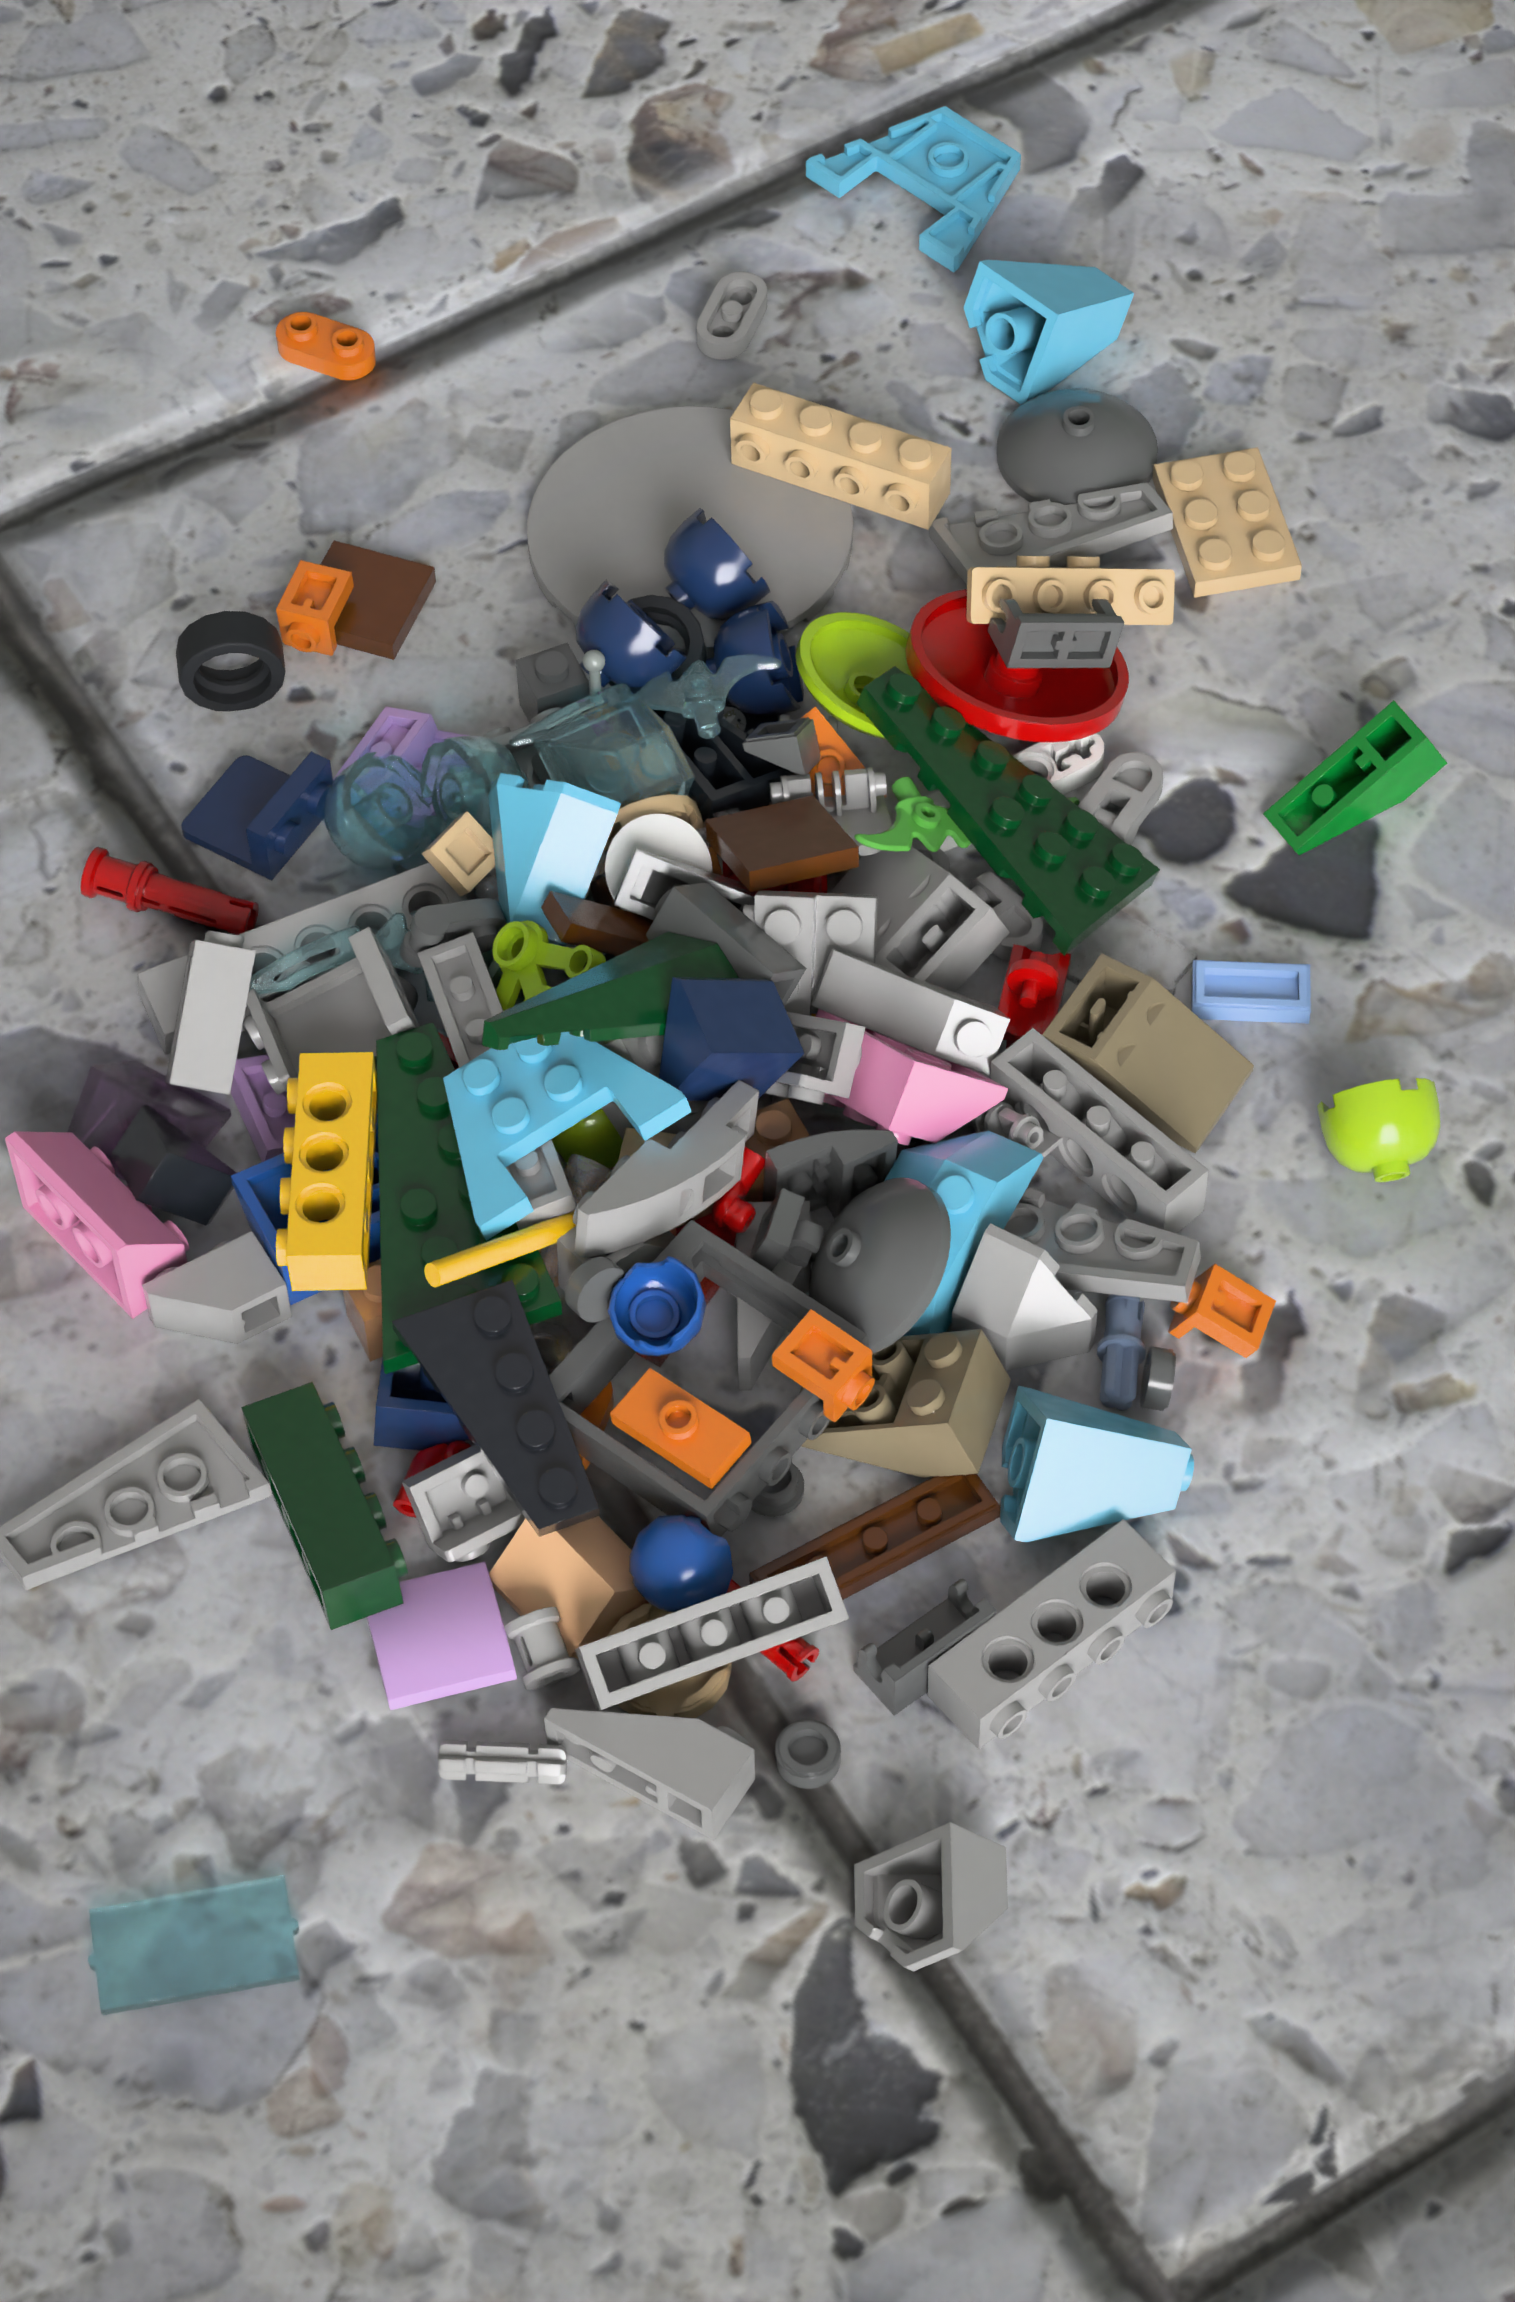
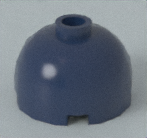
M699 508L671 535L664 551V567L672 582L665 590L671 598L685 605L690 610L695 608L708 618L725 620L741 610L756 605L771 592L763 577L755 581L746 571L753 565L752 562L712 517L708 521L706 520L703 509Z
M606 579L582 607L575 627L576 641L583 653L585 654L587 651L594 649L602 652L605 657V665L600 670L601 686L604 688L612 681L624 689L630 687L637 688L652 685L666 679L687 659V656L684 652L676 649L669 653L668 651L676 643L631 599L626 603L618 594L612 598L619 588ZM581 662L580 666L589 675V671L585 669L583 662Z
M774 601L748 607L731 616L720 626L714 639V657L706 660L707 673L712 688L715 691L723 689L731 704L745 714L758 717L776 716L799 710L801 707L798 702H802L804 699L803 680L796 664L795 645L788 647L784 636L779 633L781 630L789 629V626L781 609Z

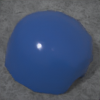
M667 1256L663 1261L635 1263L625 1273L624 1278L620 1279L612 1289L608 1314L616 1336L620 1341L642 1355L661 1356L680 1351L700 1332L706 1309V1301L697 1274L677 1258Z
M685 1515L658 1516L642 1529L637 1536L629 1556V1572L633 1576L632 1583L651 1605L660 1610L676 1612L723 1595L728 1590L733 1576L730 1546L725 1538L714 1535L701 1524L702 1520L699 1517H686Z

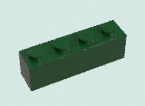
M313 1382L241 1407L251 1448L264 1477L270 1483L274 1501L330 1629H336L404 1604L398 1578L408 1575V1570L402 1551L395 1538L385 1541L380 1530L387 1528L381 1505L375 1492L364 1495L359 1484L366 1482L363 1467L353 1446L344 1450L339 1439L345 1437V1431L334 1402L323 1405Z

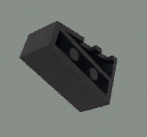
M672 675L652 685L637 688L630 687L622 690L615 738L623 734L630 736L666 779L675 795H686L696 801L703 820V829L700 835L705 841L707 848L712 846L706 840V819L768 806L771 802L769 783L780 782V776L800 775L745 752L743 742L754 729L752 728L747 733L743 732L723 718L724 709Z

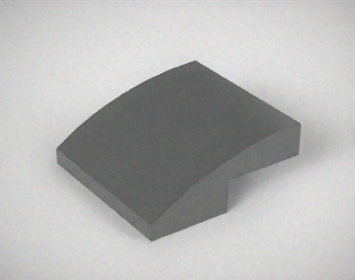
M872 1129L844 1130L804 1137L766 1151L762 1202H773L781 1189L784 1188L805 1197L804 1201H810V1212L827 1206L835 1219L842 1209L856 1196L870 1187L885 1181L896 1162L898 1140L892 1131Z

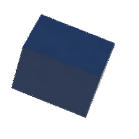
M672 977L659 1079L682 1091L687 1101H710L714 1097L721 1098L738 1080L759 1090V1099L805 1054L773 981L745 978Z

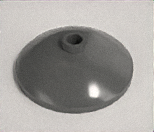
M1075 388L1056 390L1036 396L1016 408L1007 417L999 431L996 454L998 467L1004 480L1019 496L1028 502L1050 499L1051 502L1069 505L1077 503L1078 495L1082 493L1149 483L1153 476V466L1157 464L1158 446L1151 425L1133 406L1104 392Z
M902 1177L889 1179L870 1187L850 1201L837 1215L826 1231L819 1250L815 1255L809 1279V1297L866 1333L872 1354L892 1345L913 1327L931 1303L940 1285L949 1257L951 1228L946 1206L938 1193L917 1180Z

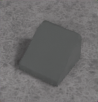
M809 717L761 723L743 742L745 752L800 775H807L821 759L814 721L809 719Z

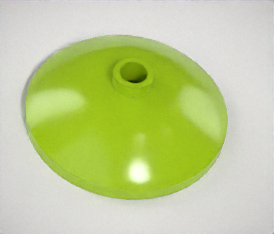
M837 612L821 616L805 628L796 647L798 671L813 698L835 719L863 734L885 739L857 705V701L864 686L894 666L905 674L912 676L906 660V644L909 632L886 620L866 614Z

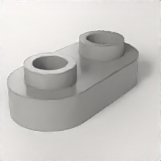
M733 272L725 275L717 282L696 324L697 345L703 354L713 359L727 360L745 352L767 310V286L762 278L749 272Z

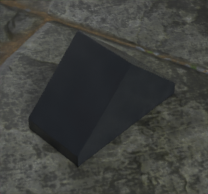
M148 1105L141 1107L111 1153L137 1201L205 1226L212 1222L234 1189L231 1175L237 1172Z

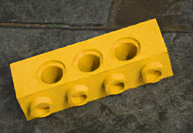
M373 1052L300 1053L298 1078H288L287 1082L288 1113L296 1115L295 1127H285L284 1161L285 1164H292L291 1177L281 1178L280 1209L282 1215H288V1228L277 1229V1265L288 1266L292 1291L367 1290L378 1108L377 1074Z

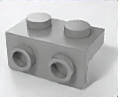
M787 1012L805 1054L765 1093L823 1105L825 1094L849 1099L855 1071L862 1056L861 1045L866 1027L848 1022Z
M476 1444L402 1481L429 1548L447 1562H465L479 1557L489 1549L490 1542L510 1532L516 1533L525 1520L524 1515L498 1480L492 1466Z

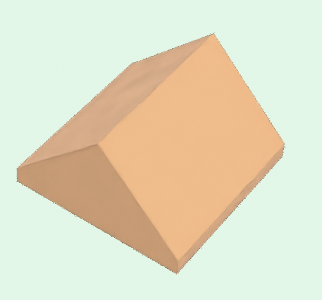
M599 1516L541 1537L536 1534L525 1518L489 1572L493 1588L520 1616L538 1609L556 1607L561 1618L557 1625L569 1657L576 1658L577 1660L578 1657L575 1649L607 1637L622 1616L643 1604L649 1603L632 1583L633 1576L629 1572V1556L632 1550Z

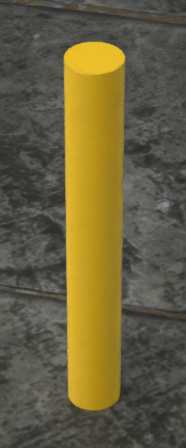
M574 1211L427 1263L424 1269L426 1280L432 1287H438L556 1244L558 1238L576 1226L573 1223Z

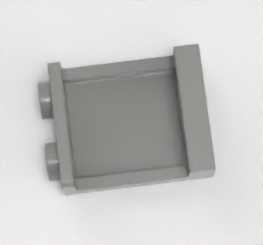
M370 927L348 937L356 958L270 1002H264L255 989L248 992L247 1005L251 1014L244 1017L243 1022L256 1047L259 1050L265 1047L269 1059L262 1062L261 1065L271 1087L277 1095L285 1091L287 1092L288 1078H298L300 1053L373 1052L377 1071L376 1040L420 1026L389 955Z

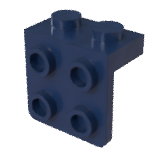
M311 751L296 770L289 775L251 756L244 755L238 757L182 821L181 828L184 838L272 881L336 805V790L333 784L330 760Z

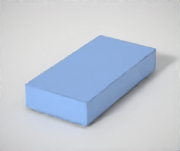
M1193 960L1191 1011L1200 1019L1309 1024L1311 1014L1310 964Z

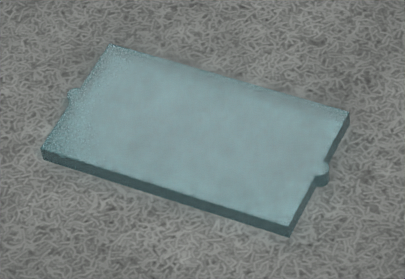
M285 1875L89 1909L94 1953L88 1957V1963L91 1970L96 1971L102 2016L300 1980L294 1936L299 1933L300 1929L298 1921L291 1918Z

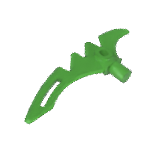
M902 777L892 785V792L898 800L894 808L896 820L893 825L881 833L869 835L855 834L854 836L860 844L884 851H909L913 838L919 840L930 852H937L947 836H951L960 848H967L971 844L947 814L949 809L935 805L931 798L922 796L910 777ZM1067 797L1077 806L1080 804L1077 797Z

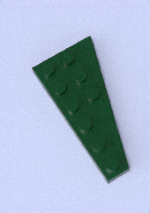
M894 666L864 686L857 705L894 750L909 753L921 768L917 778L928 791L938 789L951 804L947 814L998 876L1012 878L1025 894L1021 904L1033 919L1043 916L1054 929L1056 935L1052 942L1064 956L1152 885L1160 869L1146 859L1137 848L1125 843L1099 823L1094 815L1078 807L1056 790L1047 779L1031 771L1009 754L1004 746L992 741L973 725L965 722L964 717L958 711L950 707L939 706L914 677L905 674Z
M433 1022L376 1040L382 1341L385 1374L418 1364L409 1348L403 1345L394 1332L392 1321L510 1280L513 1281L529 1325L562 1314L560 1296L538 1250L438 1287H432L426 1280L424 1269L427 1263L519 1230L517 1224L514 1223L486 1241L475 1222L443 1080L445 1076L454 1072L455 1068Z

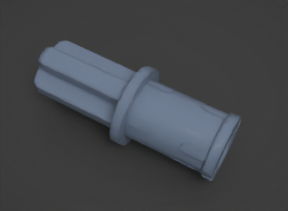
M1110 1295L1105 1301V1332L1103 1338L1097 1344V1356L1102 1361L1100 1400L1107 1408L1116 1407L1121 1411L1127 1410L1132 1406V1401L1136 1397L1138 1365L1146 1357V1346L1141 1341L1145 1302L1140 1301L1139 1297Z

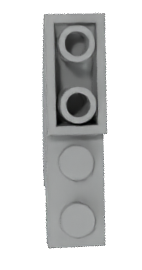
M738 1080L721 1098L714 1097L704 1108L700 1119L686 1133L681 1131L676 1134L668 1148L649 1138L631 1157L628 1155L623 1156L612 1170L610 1178L596 1192L588 1191L579 1201L573 1215V1223L576 1225L574 1253L583 1258H589L645 1242L693 1218L720 1199L741 1180L745 1143L754 1135L759 1090Z

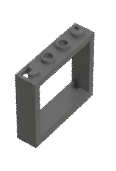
M693 1220L689 1221L653 1261H663L667 1256L677 1258L697 1274L699 1282L704 1277L708 1278L790 1333L809 1310L812 1309L869 1348L866 1333ZM610 1317L597 1322L549 1375L579 1455L665 1514L699 1517L702 1520L701 1524L706 1529L720 1537L727 1530L733 1532L743 1524L750 1513L752 1501L767 1484L773 1486L784 1477L791 1465L794 1453L807 1439H816L825 1430L830 1419L824 1416L823 1400L804 1388L704 1501L580 1416L636 1353V1351L617 1338Z

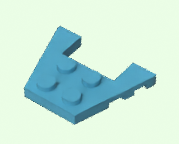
M944 106L889 127L888 136L870 143L860 138L844 144V153L825 159L822 153L809 158L806 161V177L833 195L841 198L872 173L879 172L901 188L935 208L944 216L919 235V250L954 273L961 266L1020 171L1021 154Z
M561 1032L558 1045H540L537 1043L536 1037L509 1044L506 1050L491 1048L443 1078L474 1219L486 1241L534 1211L528 1197L506 1169L512 1163L610 1102H615L644 1141L692 1112L687 1098L682 1091L595 1041L590 1042L585 1040L584 1037L573 1036L569 1032Z

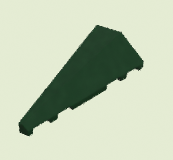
M666 932L484 1020L482 1046L496 1050H506L509 1044L536 1037L537 1043L540 1045H558L561 1032H569L573 1036L584 1037L585 1040L590 1042L665 1035L672 977H739L718 943Z

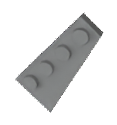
M1146 482L1082 493L1078 495L1077 503L1069 505L1051 502L1050 499L1028 503V512L999 516L995 508L974 512V521L950 525L948 517L938 518L933 521L929 528V537L967 585V572L971 567L1016 566L1017 556H1050V567H1067V556L1097 557L1129 544L1146 540L1149 537L1173 529V512L1150 484Z
M1029 1187L1025 1190L1004 1230L1045 1249L1060 1266L1055 1277L1068 1290L1187 1303L1201 1259L1198 1240L1131 1219H1126L1121 1224L1100 1218L1096 1208L1077 1202L1072 1209L1046 1201L1044 1192Z
M198 1399L1 1525L0 1559L23 1588L28 1590L271 1497V1486L259 1469L201 1400Z

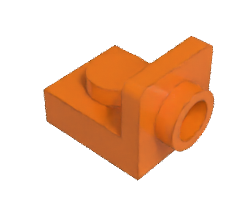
M300 560L276 608L281 639L285 645L292 646L302 652H317L329 656L334 654L337 648L334 627L354 588L352 572Z
M1214 1264L1194 1279L1187 1303L1171 1301L1170 1308L1175 1311L1168 1333L1180 1339L1195 1327L1244 1358H1247L1259 1349L1276 1300L1217 1264Z
M812 1309L809 1310L772 1354V1366L823 1400L824 1416L833 1422H836L847 1408L853 1411L858 1409L869 1396L875 1383V1379L872 1378V1350Z

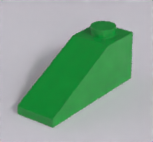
M1393 700L1266 810L1263 815L1300 856L1403 802L1442 769L1447 762L1425 734Z

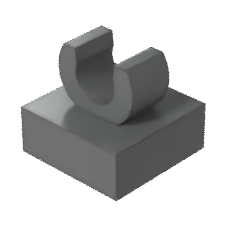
M784 1188L781 1189L762 1216L749 1256L771 1272L782 1257L793 1265L806 1267L811 1253H817L825 1231L816 1223L798 1220L805 1197Z

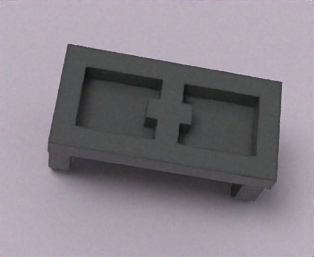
M1000 599L999 604L1001 610L1005 613L1006 622L1002 618H991L988 633L1007 668H1110L1125 622L1121 616L1116 615L1108 600H1092L1093 609L1097 614L1022 613L1014 599Z
M959 1579L949 1587L946 1600L881 1646L876 1648L875 1644L868 1643L858 1651V1662L853 1665V1671L894 1716L928 1692V1665L996 1615V1609L986 1598L973 1606L967 1596V1590L969 1589L965 1579Z

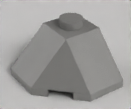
M990 1223L982 1236L953 1308L951 1332L982 1329L1003 1367L1008 1371L1088 1353L1095 1344L1098 1310L1083 1293H1076L1073 1297L1055 1277L1060 1266L1045 1249Z
M949 1822L854 1864L855 1926L869 1938L881 1943L891 1952L890 1956L911 1971H916L963 1951L1008 1909L1006 1847Z

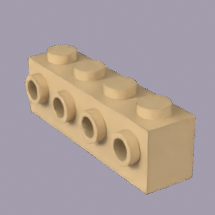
M754 382L730 418L731 464L927 530H929L950 495L951 447Z

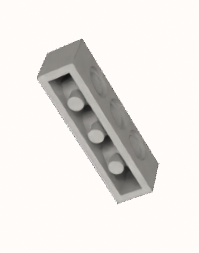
M1034 1028L991 1061L990 1079L1008 1088L1006 1096L1001 1102L1010 1104L1014 1111L1021 1115L1029 1114L1035 1117L1041 1128L1059 1136L1062 1139V1143L1049 1154L1128 1219L1177 1234L1204 1212L1209 1170Z
M1124 1519L928 1665L927 1696L978 1750L996 1736L999 1739L1007 1738L1023 1724L1028 1712L1044 1699L1052 1702L1064 1695L1075 1682L1078 1673L1093 1662L1100 1665L1110 1660L1120 1650L1125 1638L1141 1625L1149 1628L1157 1624L1172 1607L1176 1570ZM1108 1597L1117 1603L1104 1606L1093 1602L1092 1599ZM1050 1633H1059L1069 1639L1064 1642H1051L1043 1636ZM1000 1670H1011L1021 1676L1016 1679L1005 1680L997 1677L994 1673Z
M827 1557L580 1646L575 1651L596 1710L600 1711L848 1620L849 1616Z

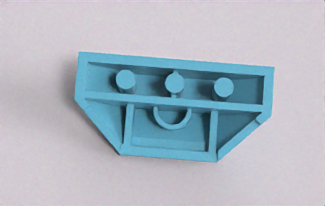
M989 1130L901 1151L885 1181L901 1177L911 1178L932 1188L938 1193L946 1206L951 1228L949 1257L940 1285L925 1312L903 1336L943 1333L947 1331L952 1322L953 1308L985 1230L990 1223L999 1228H1005L1043 1160L1041 1153Z

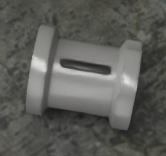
M556 1607L535 1610L510 1621L504 1626L508 1638L515 1640L527 1672L522 1679L527 1690H535L556 1684L571 1677L580 1670L578 1660L569 1657L557 1625L561 1618Z

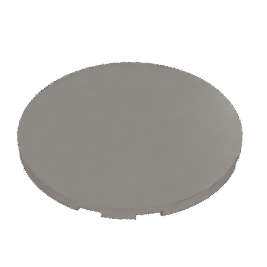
M682 406L650 410L616 420L589 433L574 443L552 464L540 481L528 512L527 539L529 560L538 586L548 602L553 607H558L572 619L574 627H576L582 607L606 579L619 588L612 598L618 594L625 602L646 595L670 597L665 590L672 582L664 567L665 548L671 535L695 511L701 508L704 510L706 520L708 521L712 517L752 562L753 565L746 570L752 578L758 581L763 577L771 592L757 604L774 601L781 609L790 629L802 620L805 623L809 622L824 608L833 597L834 588L849 566L853 543L851 504L731 464L730 418L735 410L708 406ZM692 608L690 611L701 625L707 659L714 657V639L720 626L728 619H711L697 609ZM658 625L676 643L668 652L671 653L673 649H676L685 654L684 639L678 631L670 626ZM789 629L779 631V633H783Z

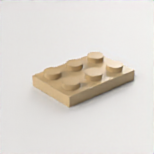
M1258 447L1154 464L1152 480L1157 494L1173 512V529L1170 531L1194 598L1300 580L1302 564Z

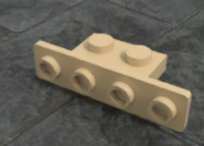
M1017 556L1016 566L971 567L968 569L966 619L972 624H990L991 618H1002L1006 622L1005 613L1001 610L999 604L1000 599H1014L1022 613L1097 614L1093 609L1092 600L1106 599L1111 604L1116 615L1122 617L1125 622L1124 625H1170L1173 623L1175 573L1171 569L1100 568V557L1067 556V567H1050V556Z

